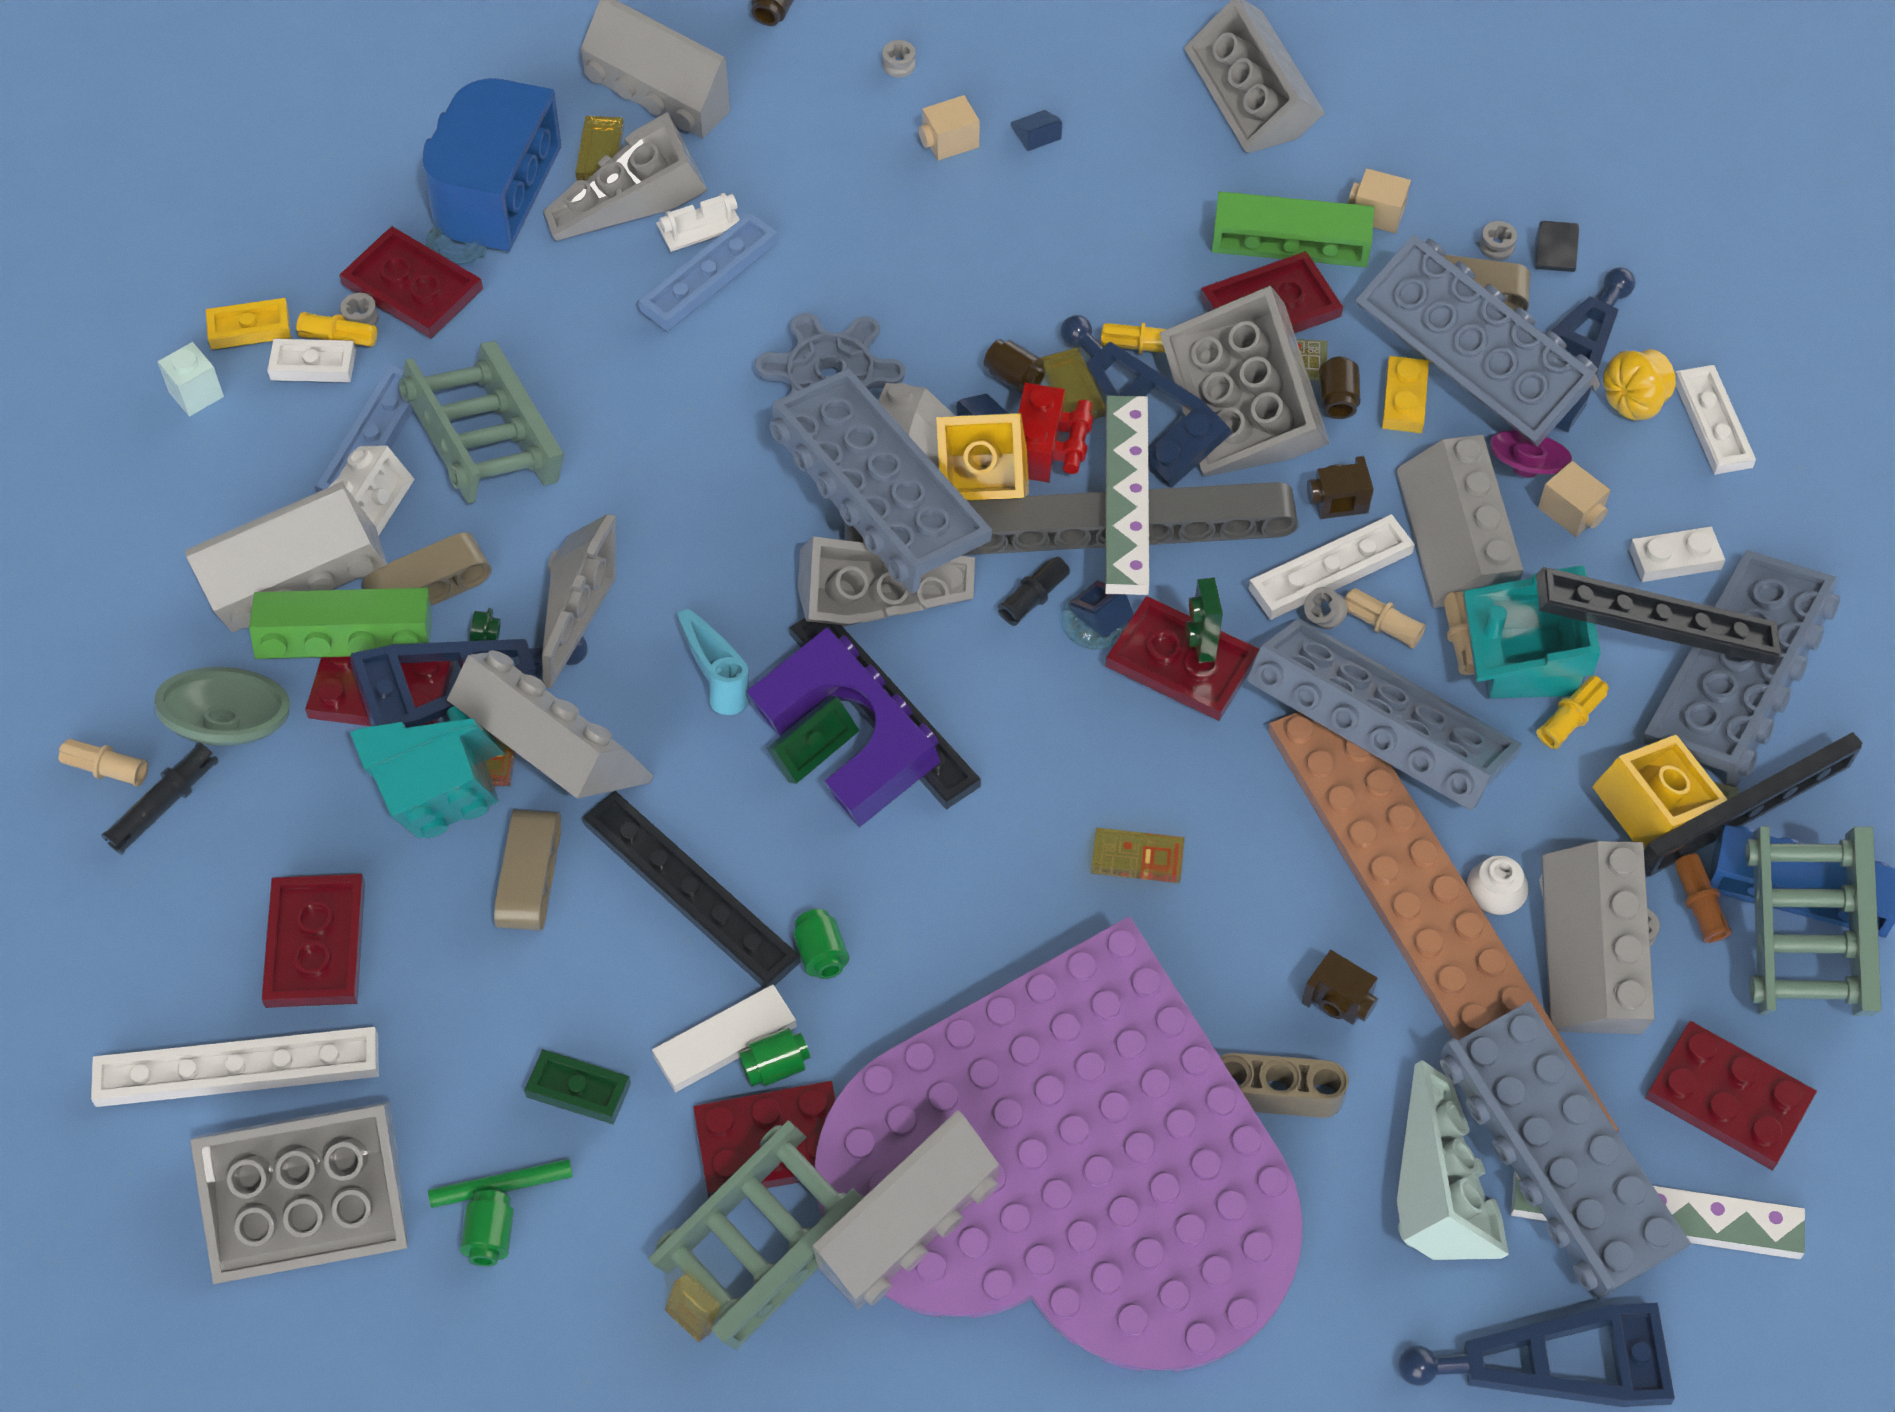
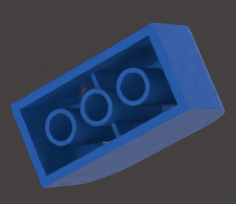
M488 78L471 82L454 95L446 112L440 114L437 129L432 138L426 140L423 149V167L433 222L441 234L452 240L510 252L562 147L554 89L504 79Z

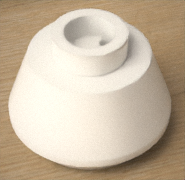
M1493 856L1484 860L1471 870L1467 878V887L1483 911L1491 914L1505 915L1515 912L1525 903L1528 896V882L1522 868L1515 860L1506 856Z

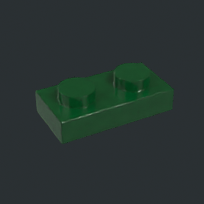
M1215 577L1197 579L1195 597L1189 598L1191 621L1186 622L1185 631L1188 646L1196 648L1198 662L1203 663L1216 661L1223 611Z
M829 695L766 749L787 781L797 784L860 730L838 696Z
M542 1049L524 1091L527 1098L614 1125L631 1081L628 1075Z

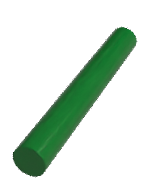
M570 1159L428 1189L431 1208L472 1200L473 1193L481 1190H493L504 1193L572 1178L573 1173Z

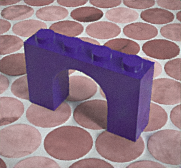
M827 627L746 692L755 709L779 736L790 729L829 695L838 696L840 701L862 704L875 714V729L865 748L825 780L832 797L860 828L941 762L935 748L939 741L926 724L922 723L917 727L909 718L912 711L897 693L892 697L889 696L882 688L886 684L884 679L871 664L865 668L856 659L859 653L850 640L844 635L838 639Z

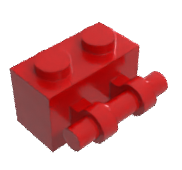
M1025 383L1018 413H1021L1024 429L1029 480L1050 483L1054 460L1064 462L1063 470L1066 473H1078L1080 463L1086 459L1088 447L1085 439L1086 435L1091 432L1094 417L1091 414L1092 403L1084 399L1077 401L1075 410L1067 413L1064 412L1065 389ZM1060 432L1070 433L1069 439L1065 442L1059 441Z

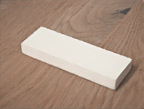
M1715 365L1676 371V388L1714 475L1753 468L1756 458Z
M771 985L652 1049L653 1057L676 1093L739 1058L738 1052L748 1048L747 1043L787 1027L790 1030L797 1027L796 1019L775 986Z

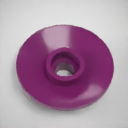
M1503 431L1494 435L1490 442V450L1494 456L1513 467L1514 472L1523 477L1531 478L1536 477L1537 474H1556L1572 461V456L1568 449L1548 437L1537 447L1518 431Z

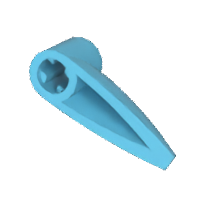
M690 609L677 612L690 650L702 673L709 681V704L711 708L723 715H734L744 711L748 705V694L746 692L748 690L747 664L730 644Z

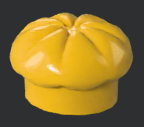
M1646 349L1641 352H1619L1608 362L1604 371L1603 386L1606 390V398L1609 404L1627 419L1635 421L1651 419L1661 410L1664 402L1673 395L1676 386L1673 366L1667 357L1658 350Z

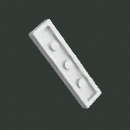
M1391 514L1250 579L1248 589L1269 619L1272 620L1304 605L1308 595L1317 588L1327 587L1336 590L1413 554L1415 544Z

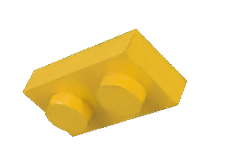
M286 298L206 309L207 337L211 350L273 341V339L291 338L289 308Z
M1389 356L1386 371L1382 429L1422 433L1425 421L1429 361Z

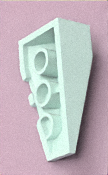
M1421 1060L1414 1067L1398 1186L1399 1233L1409 1247L1417 1249L1433 1260L1502 1259L1509 1255L1502 1215L1496 1199H1486L1479 1180L1480 1176L1486 1174L1481 1159L1474 1157L1463 1136L1467 1135L1470 1129L1453 1083L1441 1072Z

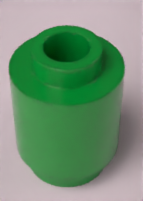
M813 909L804 912L795 920L793 936L806 973L820 979L836 977L849 962V954L837 921L824 909Z
M789 1027L747 1043L748 1048L738 1052L742 1068L751 1087L761 1083L763 1087L801 1073L805 1071L803 1061L811 1058L801 1032L793 1035Z
M493 1190L477 1191L473 1193L472 1201L466 1205L460 1252L469 1257L468 1261L471 1264L490 1267L495 1266L498 1260L508 1257L514 1209L510 1206L511 1198L505 1193Z

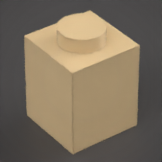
M965 95L922 108V125L918 128L919 136L925 148L930 147L937 161L979 148L980 121Z
M1366 168L1361 183H1353L1348 204L1374 206L1373 228L1396 234L1406 207L1411 180Z
M1571 461L1545 483L1538 508L1577 537L1588 526L1592 529L1597 527L1605 518L1608 512L1605 505L1611 490L1575 462Z

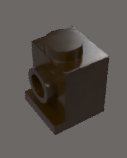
M1364 456L1356 457L1355 464H1334L1326 468L1317 469L1316 479H1309L1307 481L1308 499L1310 504H1316L1320 520L1369 513L1374 488Z
M1330 949L1306 983L1302 1004L1310 1008L1312 1003L1316 1002L1329 1016L1335 1019H1344L1352 1025L1355 1024L1358 1018L1365 1022L1379 999L1373 995L1378 978Z

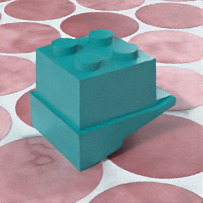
M1585 566L1556 569L1587 577ZM1537 573L1533 574L1532 578L1465 590L1463 593L1476 682L1487 680L1489 699L1572 696L1580 687L1584 676H1593L1601 654L1596 624L1539 611Z
M455 706L447 710L450 720L448 722L406 728L402 722L359 728L350 732L363 768L375 778L391 817L419 839L422 837L433 838L448 830V825L463 818L471 820L481 817L489 811L490 806L499 802L486 761L499 755H506L505 751L474 718L468 719L467 715Z

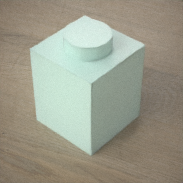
M193 342L157 361L168 392L189 417L224 397L214 366Z

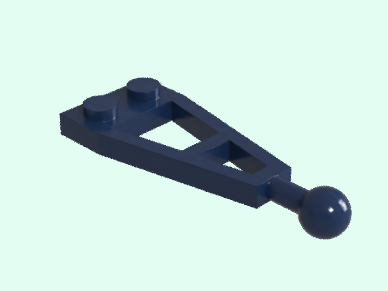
M1622 267L1610 270L1604 278L1603 285L1605 291L1599 300L1589 296L1551 330L1566 343L1567 347L1565 350L1576 355L1582 354L1599 369L1619 310L1613 306L1618 299L1626 298L1633 292L1636 284L1633 273ZM1588 318L1602 323L1596 342L1574 332ZM1590 388L1555 427L1567 433L1570 431L1586 407L1591 392Z
M1072 315L1062 323V339L1070 346L1081 347L1091 357L1087 365L1106 397L1146 396L1152 389L1157 388L1191 410L1186 417L1155 445L1151 447L1148 442V464L1171 488L1233 433L1229 426L1203 400L1114 343L1109 342L1103 347L1092 336V326L1087 318L1081 315ZM1114 362H1117L1138 376L1120 394H1118L1105 372Z
M583 636L566 665L578 664L586 657L588 646ZM526 639L392 644L351 653L350 665L371 726L402 722L406 728L422 726L447 715V710L454 705L447 701L449 696L447 694L415 708L400 663L458 660L460 669H462L468 655L488 653L493 650L501 652L510 658H515L517 665L514 667L526 675L534 676L536 672L535 665L542 664L543 646L529 649Z
M1658 1303L1607 1305L1468 1340L1464 1345V1353L1434 1355L1426 1347L1412 1346L1401 1354L1398 1363L1399 1372L1403 1379L1415 1386H1423L1430 1383L1436 1375L1467 1373L1469 1386L1610 1406L1671 1405L1675 1399ZM1608 1326L1618 1386L1551 1377L1545 1341ZM1528 1346L1532 1374L1489 1369L1484 1366L1483 1356Z

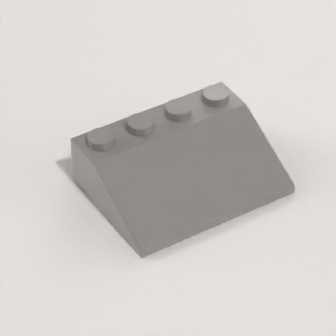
M1271 286L1160 332L1174 382L1203 400L1233 432L1199 463L1202 474L1205 477L1290 460L1330 444L1285 303ZM1182 405L1183 412L1186 417L1191 412V410L1187 409Z
M493 650L488 653L467 656L447 701L470 718H474L484 729L574 797L582 798L651 783L654 775L624 747L611 739L612 734L606 728L590 723L578 714L579 710L575 705L553 696L545 690L546 685L538 678L522 673L513 666V660L509 656Z
M390 1101L203 1134L190 1140L213 1284L408 1248L398 1151Z

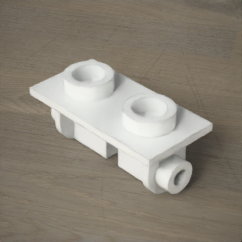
M721 193L717 197L700 202V208L698 209L690 205L672 212L666 211L665 216L659 218V222H656L670 252L720 236L740 219L735 212V209L738 207L734 195L726 196L725 193Z

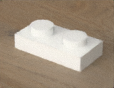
M273 339L267 370L270 380L351 382L356 355L354 341Z
M1712 526L1632 539L1629 546V551L1641 582L1721 570L1725 562Z

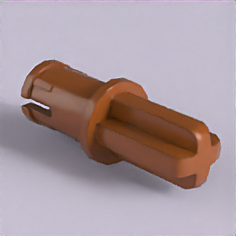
M1691 853L1678 858L1675 868L1688 897L1684 903L1686 908L1692 910L1704 943H1714L1727 938L1732 934V931L1718 901L1720 897L1719 890L1712 888L1699 855Z

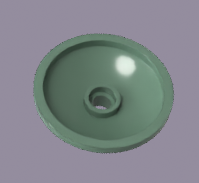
M206 667L179 673L163 682L156 691L154 708L159 720L171 731L183 738L212 746H235L261 740L278 730L289 716L290 700L286 691L278 683L259 673L231 667Z

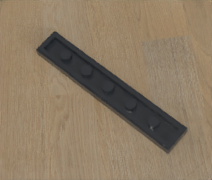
M1543 567L1536 574L1539 611L1774 665L1781 658L1778 630L1775 621Z
M803 618L790 627V636L801 648L827 627L838 639L843 635L846 636L857 649L859 656L856 659L865 668L871 664L884 679L886 684L882 688L889 696L892 697L897 693L906 702L912 711L909 718L917 727L922 723L928 726L939 741L935 748L941 762L919 780L946 810L981 787L980 777L842 625L811 622ZM849 701L872 728L875 729V714L864 705Z
M1852 732L1649 842L1644 849L1645 877H1651L1676 863L1678 858L1694 853L1718 840L1725 824L1734 827L1744 826L1851 766L1862 748V741Z
M616 790L583 817V823L586 828L764 989L778 984L801 963L800 955Z

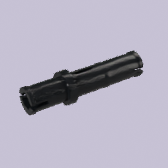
M197 743L172 769L167 767L160 774L162 779L107 831H104L101 834L102 838L105 841L109 840L107 844L117 853L123 855L125 850L180 797L187 798L192 793L191 787L213 766L218 764L219 761L216 756L210 757L213 753L202 743Z

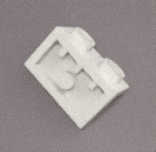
M359 446L349 455L344 469L329 487L342 482L376 526L379 536L413 483L414 478L388 446Z

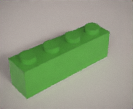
M1218 191L1212 253L1284 259L1307 251L1314 263L1367 268L1372 245L1374 206Z
M394 588L254 592L249 630L255 659L351 656V653L392 644L431 643L432 612L429 589Z

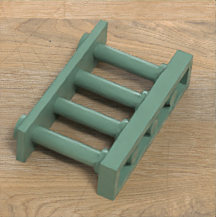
M496 341L480 344L478 361L474 363L473 367L426 377L423 376L413 358L405 359L403 377L399 379L401 396L405 402L409 401L449 470V477L453 487L460 489L468 504L476 502L479 479L529 468L531 471H535L543 486L559 481L564 453ZM478 382L480 385H484L489 395L440 405L433 392ZM495 410L496 413L502 415L506 423L457 434L449 420ZM512 439L514 442H518L523 452L474 463L466 449Z
M1760 826L1752 833V839H1747L1745 844L1746 865L1753 866L1757 956V975L1751 976L1750 996L1752 1003H1758L1759 1015H1768L1776 1010V999H1845L1846 1004H1852L1853 1016H1872L1881 1012L1873 827H1853L1845 834V839H1840L1839 844H1770L1769 826ZM1771 862H1839L1841 867H1846L1847 885H1842L1841 889H1772ZM1772 907L1841 908L1842 912H1848L1849 930H1844L1843 935L1773 934ZM1774 953H1843L1844 958H1850L1851 976H1846L1845 981L1775 980Z
M789 1120L783 1126L778 1125L772 1128L762 1138L760 1142L761 1148L681 1227L666 1232L656 1243V1251L648 1258L655 1267L667 1274L676 1266L681 1269L719 1312L717 1315L719 1321L711 1330L724 1344L735 1350L818 1269L812 1245L864 1198L853 1188L847 1194L844 1192L839 1194L796 1149L806 1136ZM781 1162L825 1207L823 1210L825 1216L812 1229L810 1227L803 1228L761 1183ZM746 1197L758 1207L790 1242L788 1245L790 1250L777 1263H768L726 1217ZM711 1231L715 1233L754 1276V1286L741 1299L739 1297L733 1298L691 1252Z

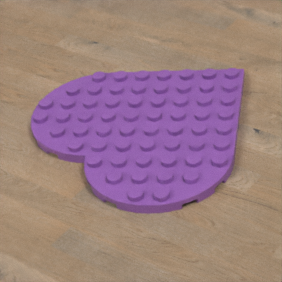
M1130 916L881 1054L861 1069L845 1086L826 1117L817 1146L815 1169L839 1194L842 1192L847 1194L853 1188L865 1197L957 1110L965 1116L999 1164V1177L996 1179L999 1185L990 1197L979 1205L973 1201L960 1213L964 1218L953 1232L945 1238L938 1234L925 1246L928 1253L916 1267L909 1272L902 1268L889 1280L892 1287L884 1297L900 1304L902 1308L939 1318L941 1316H971V1318H978L1015 1308L1032 1299L1041 1314L1056 1331L1073 1345H1078L1087 1352L1102 1358V1361L1136 1371L1173 1370V1372L1198 1368L1215 1362L1248 1343L1275 1315L1295 1276L1302 1245V1214L1297 1188L1290 1169L1276 1144ZM818 1201L820 1215L823 1218L825 1216L823 1213L825 1207Z

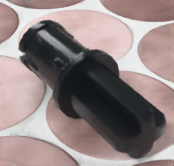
M1058 556L1051 558L1033 576H1025L1021 580V585L997 606L1000 616L1008 624L1016 626L1038 604L1043 605L1048 601V594L1070 574L1069 566Z

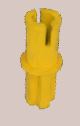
M301 312L296 323V331H299L298 336L301 338L354 341V344L370 347L374 346L377 342L378 329L375 325L346 321L340 314H335L331 317Z
M1143 322L1141 326L1105 323L1101 332V345L1105 347L1109 342H1112L1123 349L1139 350L1138 354L1141 355L1143 351L1165 353L1160 332L1167 329L1145 327L1146 323Z
M1590 676L1570 698H1562L1558 703L1556 712L1536 731L1541 742L1550 749H1558L1578 726H1585L1589 721L1588 715L1607 696L1608 684L1598 676Z

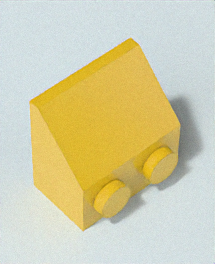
M1021 413L936 417L939 470L966 500L1025 498L1029 494L1028 458Z
M1677 735L1619 756L1592 786L1633 842H1643L1644 849L1649 842L1727 801L1724 794Z

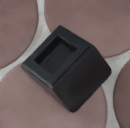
M1541 221L1539 223L1535 238L1536 269L1575 272L1579 238V225L1577 223Z

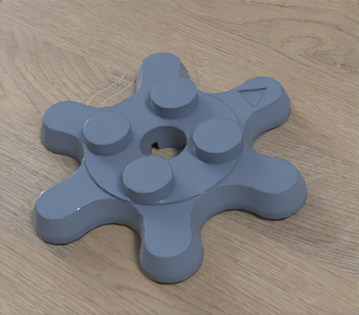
M811 313L798 314L791 320L790 325L792 333L798 340L796 347L786 353L765 352L755 362L756 371L764 380L780 381L791 385L792 390L790 394L830 377L826 375L823 378L821 371L832 367L838 368L840 371L849 368L868 390L875 387H884L886 383H901L906 375L905 366L899 360L879 359L870 353L869 346L878 337L880 325L878 321L868 316L856 318L850 327L843 332L832 333L823 329L815 315Z

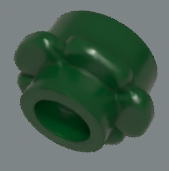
M488 608L487 612L475 610L471 624L470 641L499 639L501 618L493 617L492 608Z

